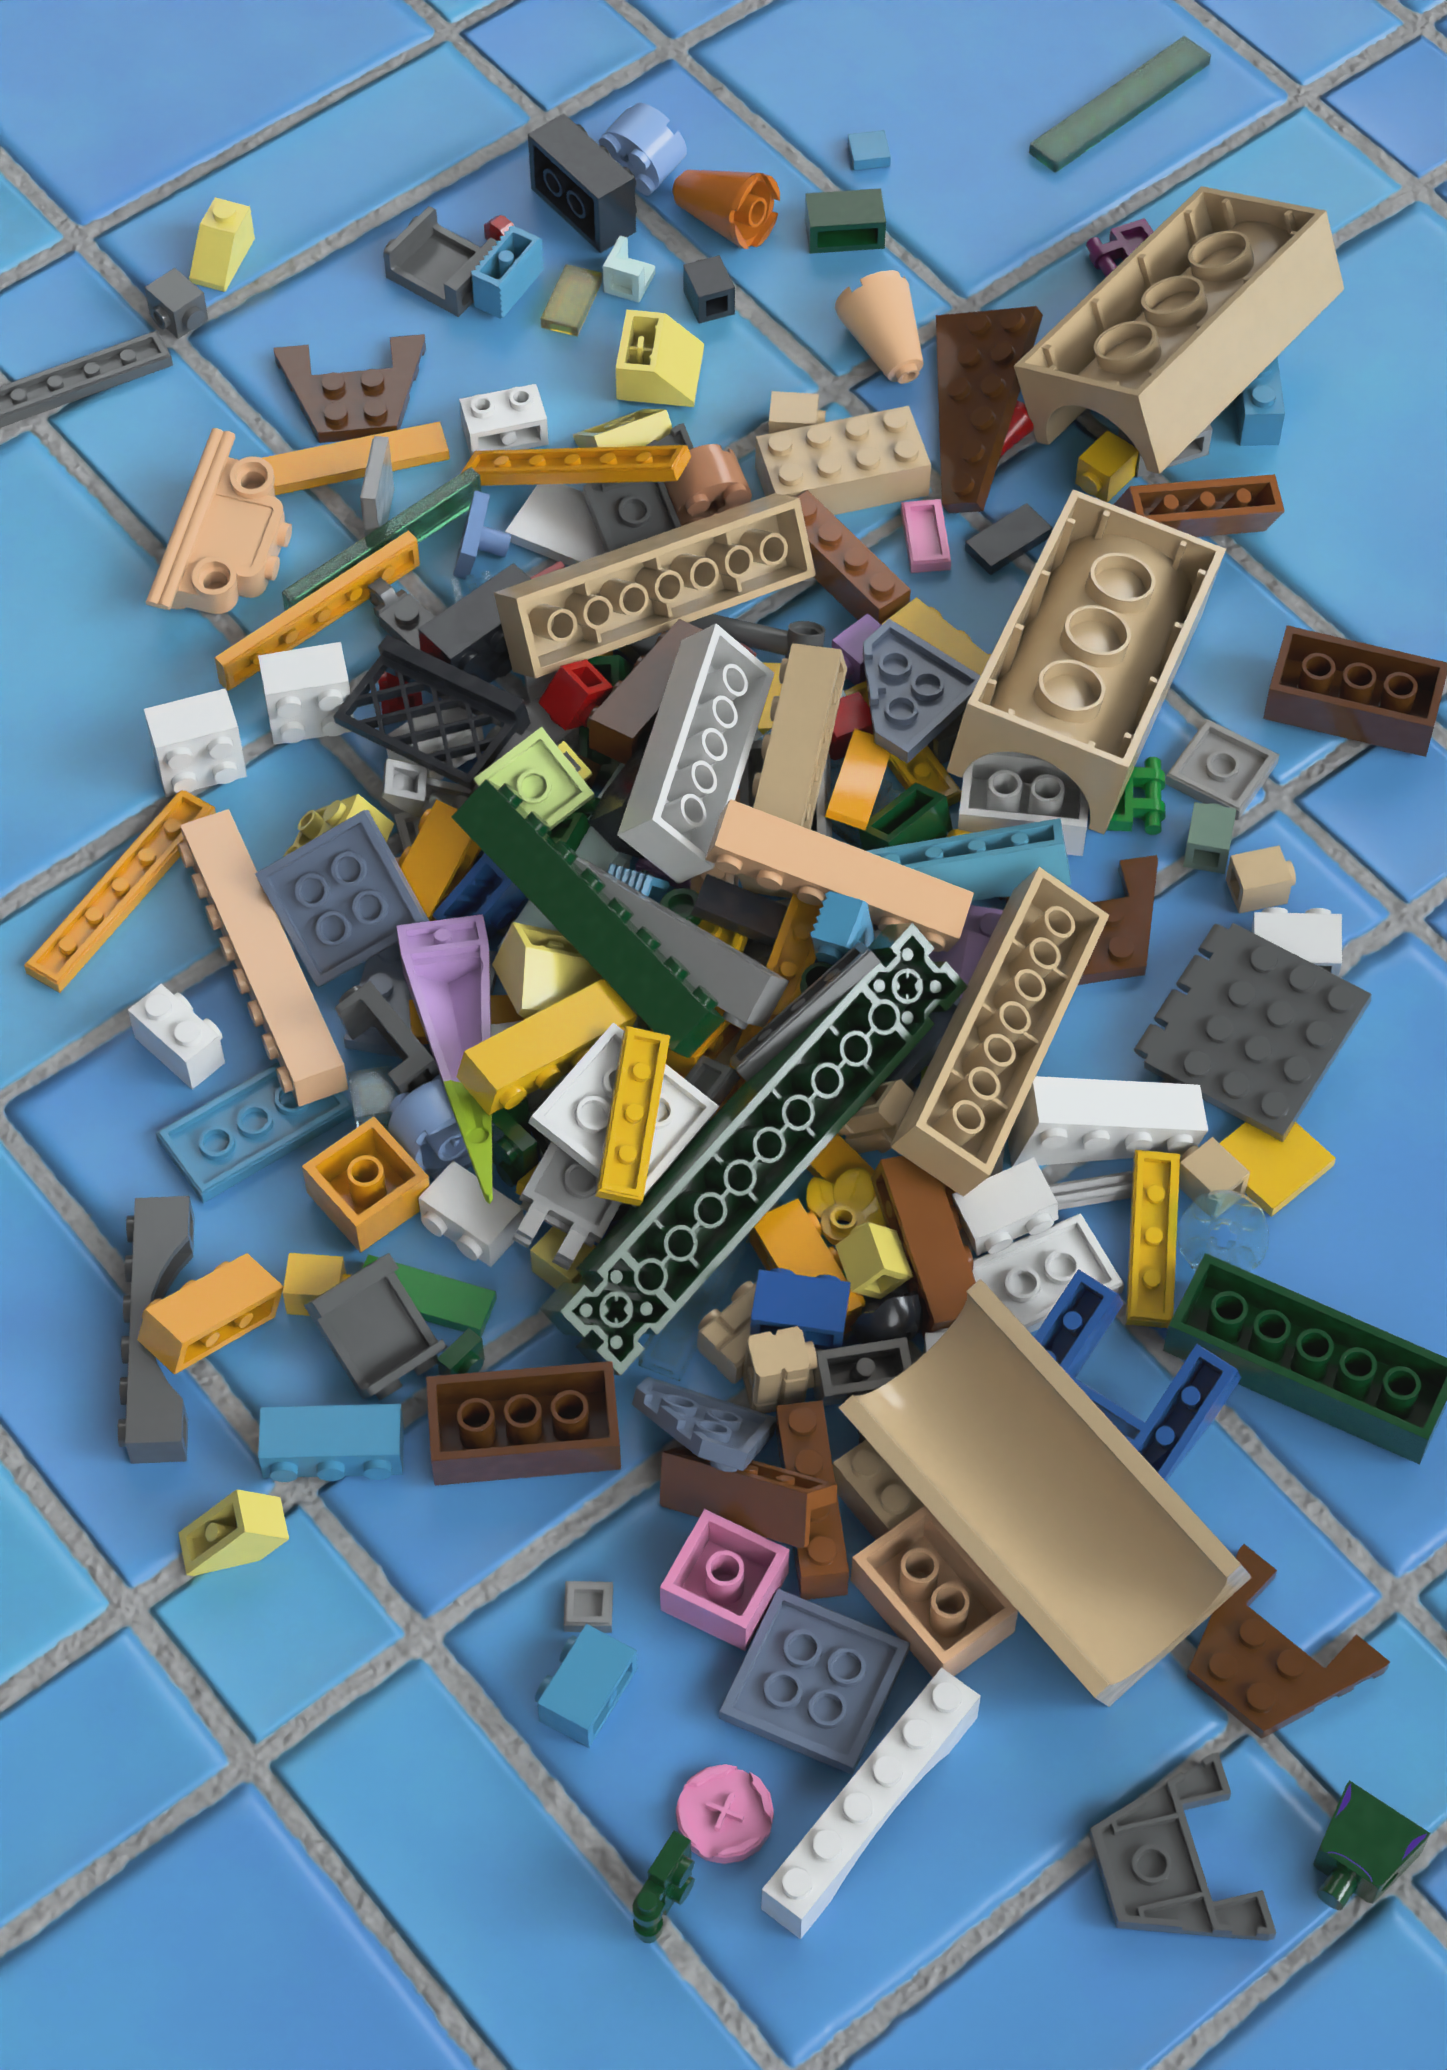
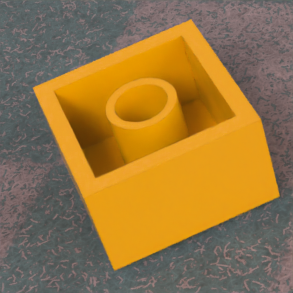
M374 1116L302 1165L306 1192L360 1253L420 1212L419 1197L430 1186L429 1176Z

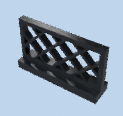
M386 635L378 646L381 654L333 716L336 724L470 790H473L476 786L473 778L494 762L515 733L522 736L531 724L524 699L390 635ZM384 672L399 678V686L376 691L375 686ZM427 691L433 695L434 702L410 708L409 694ZM403 697L405 709L381 715L379 702ZM374 703L375 717L363 720L351 717L357 707ZM456 707L467 711V719L444 724L441 711ZM437 713L439 726L415 731L413 718ZM408 720L410 733L396 737L385 734V725ZM492 723L502 727L495 737L478 741L476 727ZM471 729L472 743L449 748L447 735ZM442 736L444 750L429 754L419 750L418 742ZM476 753L477 762L468 774L453 766L452 759Z

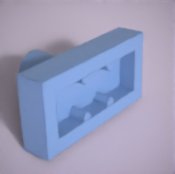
M474 491L453 571L454 577L465 580L469 579L478 550L506 557L512 534L483 526L490 494Z

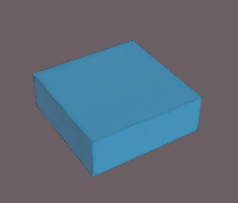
M885 130L848 134L847 144L853 170L890 166L891 155Z

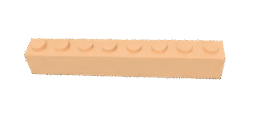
M227 809L182 824L181 830L184 842L178 844L181 859L185 868L193 866L196 874L191 875L195 891L199 899L206 897L209 905L205 906L209 923L213 931L220 929L223 937L219 938V943L225 960L227 962L235 961L237 969L233 970V975L241 995L245 993L250 995L252 1001L247 1002L251 1019L255 1027L260 1025L264 1027L266 1034L261 1035L268 1058L270 1060L277 1058L281 1067L276 1068V1073L283 1092L292 1091L297 1105L300 1107L348 1090L342 1058L277 914L255 875L257 870L230 810Z

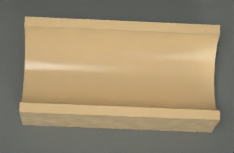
M1201 186L1014 365L1028 415L1034 425L1033 431L1036 441L1050 445L1088 408L1103 415L1117 425L1139 451L1147 471L1160 474L1344 290L1327 211Z
M1073 489L966 705L946 772L962 778L972 762L991 753L1017 752L1035 756L1062 770L1078 785L1090 809L1088 829L1104 835L1201 619L1226 549Z
M980 1278L966 1291L967 1301L959 1316L925 1354L885 1385L864 1395H852L838 1408L1093 1697L1110 1707L1252 1577Z

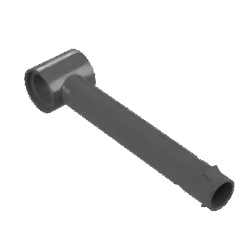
M716 614L689 622L703 630L717 624L740 644L743 643L750 648L785 655L787 659L789 658L792 643L824 646L825 628L818 623L810 621L792 622L788 626V631Z

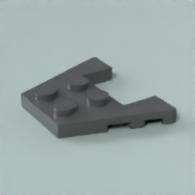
M684 423L672 428L670 434L658 442L654 440L646 445H687L689 450L694 448ZM664 482L587 483L583 486L585 502L606 553L681 527Z
M1218 1752L1206 1756L1197 1766L1184 1774L1180 1772L1167 1780L1166 1785L1145 1798L1141 1796L1090 1828L1089 1838L1116 1928L1269 1941L1275 1938L1276 1929L1263 1890L1212 1901L1184 1810L1230 1799L1231 1790Z

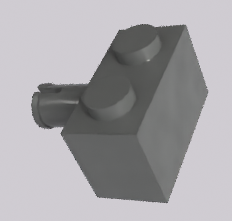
M907 1337L816 1351L817 1368L812 1369L815 1401L823 1400V1406L841 1404L852 1395L860 1396L870 1393L897 1377L912 1365ZM858 1430V1440L860 1444L863 1441H865L866 1438Z

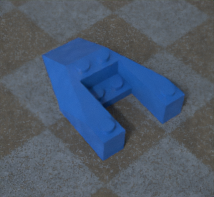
M1078 1269L1034 1338L1159 1475L1167 1481L1216 1418L1242 1377L1235 1367L1196 1344L1146 1422H1143L1076 1379V1376L1124 1303L1116 1292Z

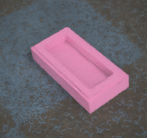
M941 499L901 502V516L910 572L921 573L951 570V556Z

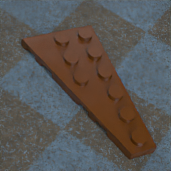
M1037 306L936 315L942 505L948 513L984 511L1021 389L1014 365L1034 347L1043 314Z

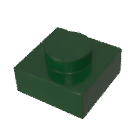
M468 1328L437 1358L439 1376L479 1372L485 1360L482 1338Z

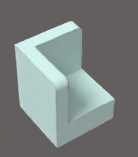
M619 236L603 265L604 293L639 303L655 275V266L628 258L627 237Z

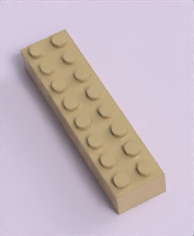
M774 493L494 592L513 672L536 679L558 671L562 665L584 659L588 660L667 631L678 619L689 623L815 577L816 573L800 498Z
M1038 867L1013 890L968 983V988L963 993L890 1145L892 1149L963 1197L991 1175L1108 920L1109 915L1041 867Z

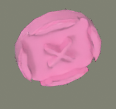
M727 1764L706 1767L690 1777L683 1787L676 1806L678 1831L691 1840V1851L706 1861L721 1864L743 1861L758 1852L770 1836L774 1818L771 1795L761 1779L750 1771L748 1774L744 1770L737 1769V1766Z

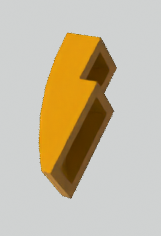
M854 728L825 814L827 818L864 831L866 830L891 754L874 743V735Z

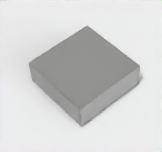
M565 1581L564 1632H581L585 1625L588 1624L603 1633H612L613 1582Z

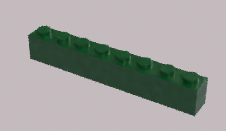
M485 779L451 816L453 820L654 1032L670 1036L668 1047L672 1051L690 1058L725 1021L714 1009L719 1002L701 985L695 989L686 979L690 975L688 969L672 955L666 959L658 950L662 945L660 940L646 927L642 926L638 929L630 921L634 915L633 912L618 898L614 897L610 900L602 892L606 884L593 871L588 868L582 871L575 864L574 861L578 858V855L562 840L559 839L556 843L547 834L551 827L537 813L531 811L528 814L520 806L524 799L515 789L507 783L500 787Z

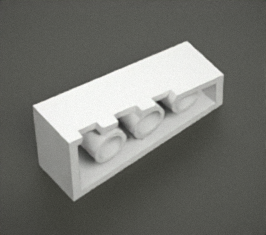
M1036 1076L1007 1139L1012 1167L1033 1157L1038 1166L1133 1158L1135 1150L1183 1155L1191 1146H1198L1208 1132L1200 1085Z

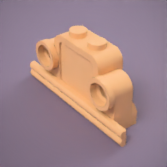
M218 428L211 430L148 594L146 605L169 611L170 609L191 608L212 614H223L234 608L239 596L255 598L263 594L269 580L274 581L277 577L280 566L278 555L281 547H287L290 542L292 524L285 522L283 505L275 497L274 471L269 462L260 457L253 456L240 460L228 457L236 438L235 434L230 431H222Z

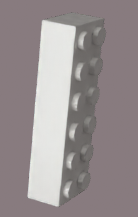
M717 624L681 641L617 834L678 884L714 868L715 863L707 861L705 858L720 813L730 799L735 801L774 676L772 670Z

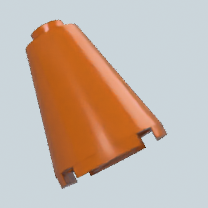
M688 169L679 175L673 184L674 200L679 207L740 248L749 249V246H760L770 235L776 223L778 213L773 212L774 199L780 201V191L778 183L770 175L756 172Z

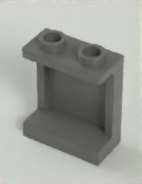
M429 206L419 216H415L410 221L408 227L396 239L390 240L383 252L386 278L459 317L473 303L471 271L475 270V266L480 265L479 261L484 260L483 256L488 255V251L492 250V246H496L497 240L490 238L482 247H479L440 226L437 222L436 209Z
M368 981L362 987L360 985L354 986L341 996L335 1010L348 1036L354 1040L370 1027H375L403 1061L388 1073L397 1095L405 1092L411 1093L416 1088L440 1075L435 1060L371 981Z
M390 1253L373 1261L304 1305L362 1399L371 1397L374 1394L379 1401L403 1386L399 1380L400 1377L411 1370H414L417 1376L438 1364L437 1353L447 1348L443 1339L438 1341L396 1276L394 1271L399 1269Z

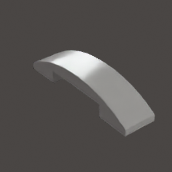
M388 758L384 763L382 798L416 817L421 818L427 809L433 807L436 799L459 809L468 799L471 792L470 789L460 784L428 778L427 768Z

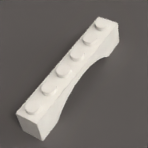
M941 1667L763 1887L761 1910L801 1939L831 1902L862 1852L891 1813L914 1786L940 1760L951 1752L977 1719L981 1695Z

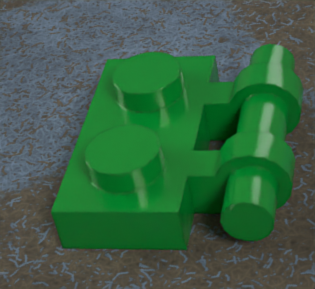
M1149 757L1145 759L1144 767H1134L1107 830L1132 832L1133 818H1141L1145 822V832L1147 834L1156 835L1162 831L1161 822L1166 817V806L1161 801V791L1165 788V773L1161 770V760L1159 758ZM1133 787H1141L1145 791V798H1133Z

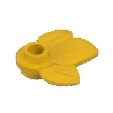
M857 1167L846 1170L837 1178L835 1184L818 1177H813L808 1183L806 1191L808 1210L812 1211L821 1220L822 1234L833 1245L838 1244L849 1236L851 1230L860 1224L870 1222L883 1227L886 1225L877 1197H874L872 1176L864 1168ZM837 1221H847L849 1224L841 1225Z

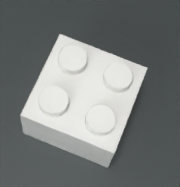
M341 642L258 655L274 745L297 743L306 739L338 736L343 733L352 732L336 724L333 718L350 695L349 680Z
M226 688L144 709L154 760L166 797L174 796L181 790L191 793L197 789L217 784H228L236 779L247 777L239 729Z

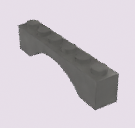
M189 1196L135 1198L134 1215L127 1216L126 1219L128 1243H133V1255H126L124 1263L126 1282H131V1295H124L123 1318L125 1323H130L129 1336H122L121 1339L123 1364H128V1377H121L119 1383L121 1405H126V1419L118 1420L119 1447H126L131 1464L187 1461L188 1416L183 1399L168 1383L157 1364L156 1357L137 1339L142 1323V1313L145 1308L155 1299L165 1298L167 1291L179 1272L193 1258L195 1218Z

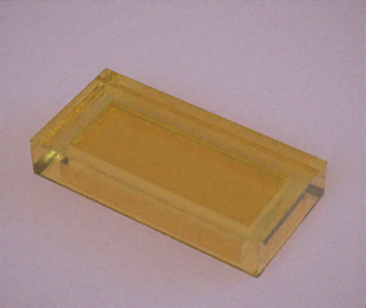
M566 264L541 316V328L578 337L602 284V273Z

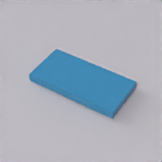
M277 1062L156 1132V1137L201 1201L205 1203L354 1115L353 1106L344 1094L340 1092L298 1107L292 1091L284 1093L276 1073V1068L281 1066Z

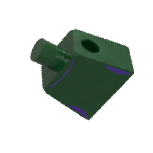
M1349 1780L1313 1863L1316 1869L1327 1875V1878L1317 1891L1318 1897L1325 1904L1336 1910H1342L1353 1893L1366 1902L1373 1904L1420 1856L1431 1833Z

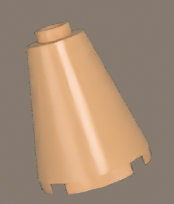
M895 270L880 271L867 275L860 279L861 287L853 292L848 287L840 294L835 303L836 313L889 381L900 384L909 383L918 377L919 371L924 365L909 283L905 276L901 278L899 272Z

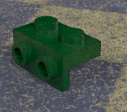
M527 1097L512 1109L502 1108L492 1114V1163L496 1166L500 1178L510 1187L517 1186V1182L538 1164L537 1141L531 1136L527 1114L529 1106Z

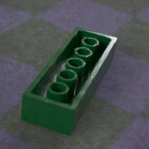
M1207 1253L1204 1254L1168 1325L1163 1348L1164 1352L1186 1360L1195 1345L1198 1344L1235 1367L1242 1377L1238 1382L1239 1385L1419 1465L1447 1406L1446 1357Z

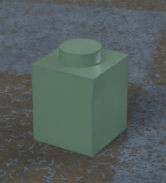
M1194 802L1183 867L1225 874L1236 809L1223 807L1216 803Z

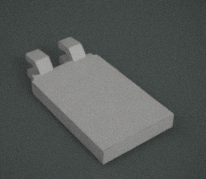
M551 1141L519 1200L523 1201L520 1208L526 1210L527 1213L512 1240L528 1248L543 1221L567 1233L552 1262L568 1271L583 1243L592 1247L594 1242L599 1243L622 1202L595 1197L598 1178Z

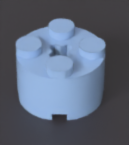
M636 103L633 107L630 105L599 139V144L603 145L609 151L611 157L622 167L630 169L636 180V189L643 195L649 196L685 158L687 147L680 132L677 131L673 135L666 126L670 120L663 113L648 104Z
M440 1075L416 1088L411 1093L405 1092L395 1097L390 1104V1110L393 1114L389 1121L388 1132L427 1175H431L435 1180L452 1161H455L466 1170L472 1166Z

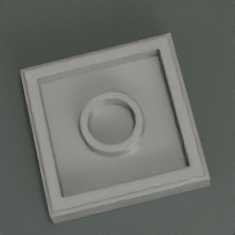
M375 436L372 439L360 495L365 542L368 550L378 551L383 547L394 494L389 437Z
M1206 719L1167 773L1165 784L1202 803H1216L1223 807L1236 809L1235 819L1239 820L1278 764L1280 754Z

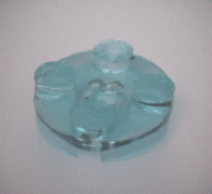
M1214 1190L1198 1195L1185 1209L1178 1227V1247L1185 1260L1195 1272L1205 1253L1251 1272L1262 1263L1267 1253L1269 1227L1262 1208L1249 1197L1232 1190ZM1221 1224L1230 1226V1232L1237 1235L1236 1241H1228L1226 1247L1217 1246V1238L1210 1236L1211 1230H1218Z

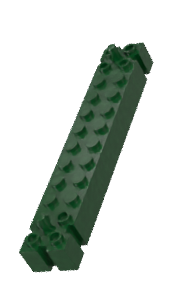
M913 923L886 926L868 946L881 962L737 1090L643 1198L641 1205L636 1206V1208L632 1206L578 1265L576 1270L583 1276L577 1284L563 1282L539 1308L563 1334L583 1338L576 1348L590 1363L613 1361L614 1375L621 1376L645 1349L638 1342L643 1334L658 1335L935 1025L928 1015L931 1012H946L968 988V985L947 961L933 962L928 957L935 948Z

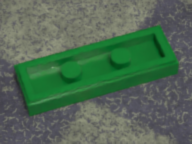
M368 1254L363 1268L379 1257ZM396 1263L399 1269L394 1272L425 1321L462 1332L470 1328L478 1336L482 1337L497 1299L496 1291Z

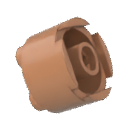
M707 444L690 449L691 458L678 481L664 482L681 526L749 503L752 498L751 490L733 450L728 448V452L723 451L718 444Z

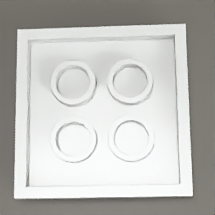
M615 1023L611 1024L535 1111L528 1122L597 1178L599 1177L624 1032ZM665 1064L644 1197L719 1108L715 1102L667 1064Z

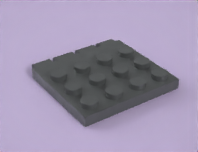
M1232 923L1229 929L1219 924H1214L1198 949L1209 960L1199 955H1194L1176 983L1178 988L1188 994L1186 995L1175 989L1171 990L1154 1017V1020L1159 1025L1165 1027V1030L1150 1024L1135 1046L1134 1052L1145 1059V1069L1171 1083L1200 1085L1203 1100L1283 1142L1370 1004L1372 994L1235 923Z

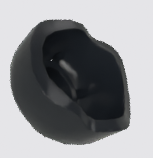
M911 1291L905 1293L902 1297L887 1299L878 1309L866 1311L860 1315L855 1323L850 1326L857 1340L861 1344L904 1337H907V1341L913 1339L919 1332L923 1322V1309L918 1292Z

